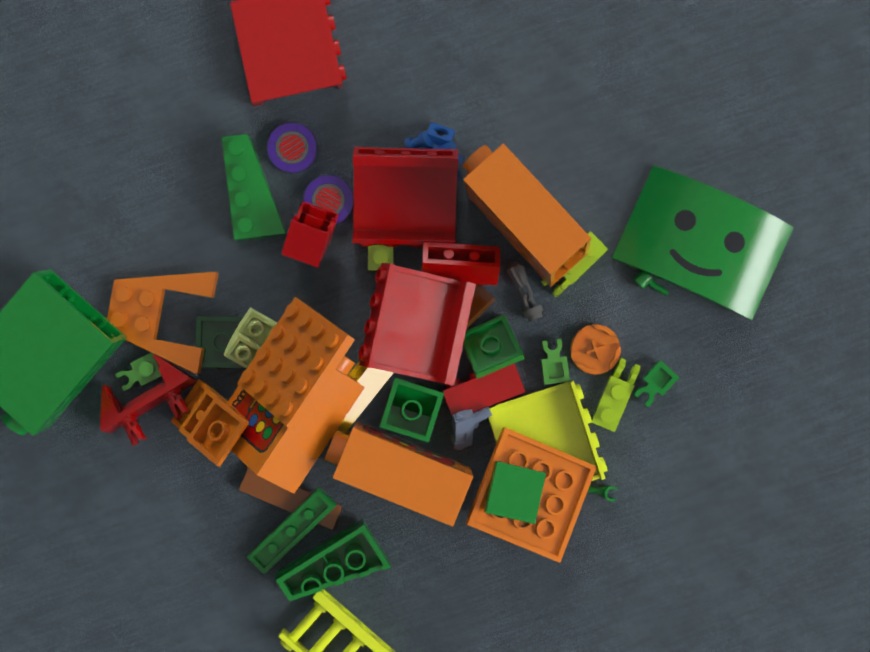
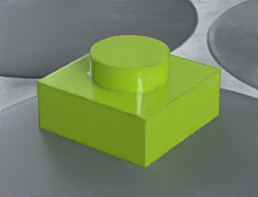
M385 245L368 246V271H377L381 267V263L394 264V247H387Z

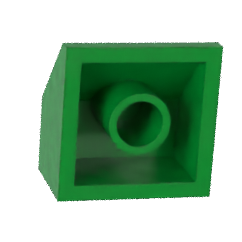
M395 378L379 428L429 443L444 393Z

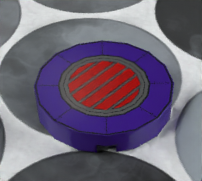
M287 122L279 125L271 132L267 141V154L277 169L286 173H300L307 170L316 159L318 144L314 134L308 127L300 123Z
M321 175L313 179L306 187L303 195L304 202L338 213L339 217L336 224L345 221L351 214L354 206L353 192L349 184L342 178L334 175Z

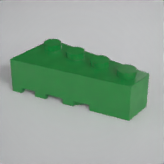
M248 134L222 137L234 240L245 241L286 236V228L274 201L251 137Z
M362 518L277 571L276 582L290 602L320 592L324 588L333 585L338 586L344 584L345 581L357 577L362 578L381 569L382 571L391 568L387 555Z

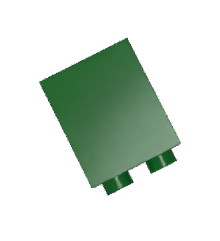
M52 269L33 272L0 311V407L4 410L1 414V420L9 429L20 435H26L29 432L34 436L51 427L127 338L126 335Z

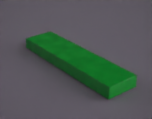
M320 487L316 488L246 557L265 574L328 515L337 504Z

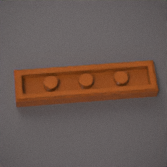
M249 467L239 488L244 493L289 512L296 509L312 493L299 487L295 494L256 475ZM336 503V507L318 524L333 530L343 506Z

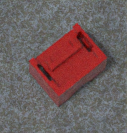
M303 201L297 215H294V218L291 220L281 255L319 267L329 248L339 214Z

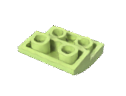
M250 307L233 333L225 349L224 356L248 368L256 352L262 347L277 322Z

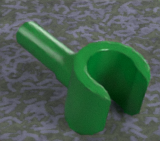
M641 272L633 279L641 289H644L649 284L664 296H667L669 293L667 289L657 284L647 273Z
M605 485L603 488L589 486L588 493L602 495L604 499L613 502L617 499L608 497L607 493L610 489H618L611 485Z

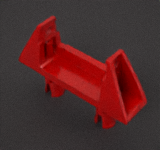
M153 355V358L158 365L164 382L126 403L124 407L121 406L118 399L114 396L110 386H102L101 431L112 433L123 427L131 445L134 446L139 444L137 437L144 441L147 438L137 419L152 408L167 401L176 420L183 418L180 410L184 414L190 413L180 393L196 383V379L158 355Z

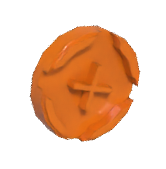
M598 324L587 325L578 330L573 336L569 348L571 359L575 366L583 372L593 375L603 374L611 370L619 361L621 347L616 334L608 327Z

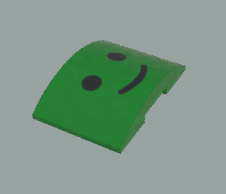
M653 165L612 259L657 279H662L713 304L752 320L794 227L723 191Z

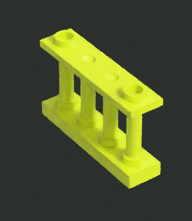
M325 589L314 593L315 606L295 629L289 633L283 628L278 636L281 639L280 643L290 652L292 650L295 652H322L341 629L345 630L347 628L354 634L352 636L353 640L342 652H356L360 646L364 647L365 645L373 652H396ZM328 611L335 617L333 619L334 623L309 650L298 639L322 612L326 613Z

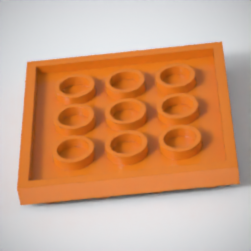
M294 297L292 302L286 307L278 323L272 328L262 347L256 352L248 368L242 373L237 384L286 427L295 430L355 339L306 303Z
M503 427L465 524L561 563L597 466ZM495 461L546 473L535 524L484 513Z

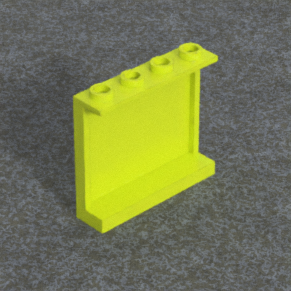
M570 380V382H564L489 407L492 416L488 417L496 443L502 428L506 427L597 466L592 481L606 479L604 472L608 470L603 457H598L596 448L600 447L596 433L590 432L588 424L592 423L588 409H583L580 399L584 398L580 384L575 385V382Z

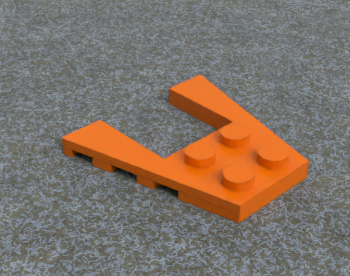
M205 272L116 279L113 283L107 319L127 336V341L193 373L200 374L205 348L157 340L165 290L214 298L219 273Z

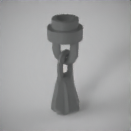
M517 261L510 263L506 272L516 285L519 295L523 300L526 308L522 312L524 318L531 322L543 317L542 306H537L532 297L524 264ZM526 287L528 293L523 294L521 288ZM529 301H531V304L533 306L531 308L528 305Z

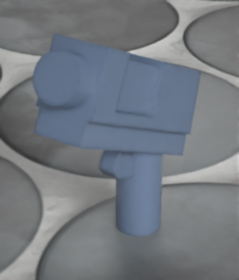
M488 406L474 414L472 409L452 414L453 435H451V442L454 449L463 450L464 447L472 445L473 429L479 427V422L492 416Z

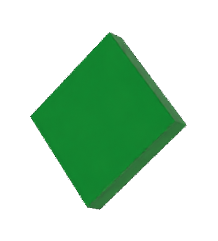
M505 314L466 330L463 347L477 379L525 359Z
M495 461L484 513L535 524L546 473Z

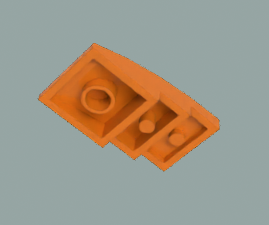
M198 379L184 400L190 413L184 414L180 410L183 418L176 420L173 417L171 422L179 428L178 431L187 438L190 444L216 466L220 467L249 424V421L211 386Z

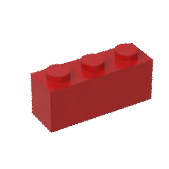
M423 242L421 272L481 285L498 284L500 247Z
M515 363L478 379L475 372L469 374V380L461 382L460 379H456L454 386L445 384L447 388L442 390L451 415L469 409L475 412L525 392Z

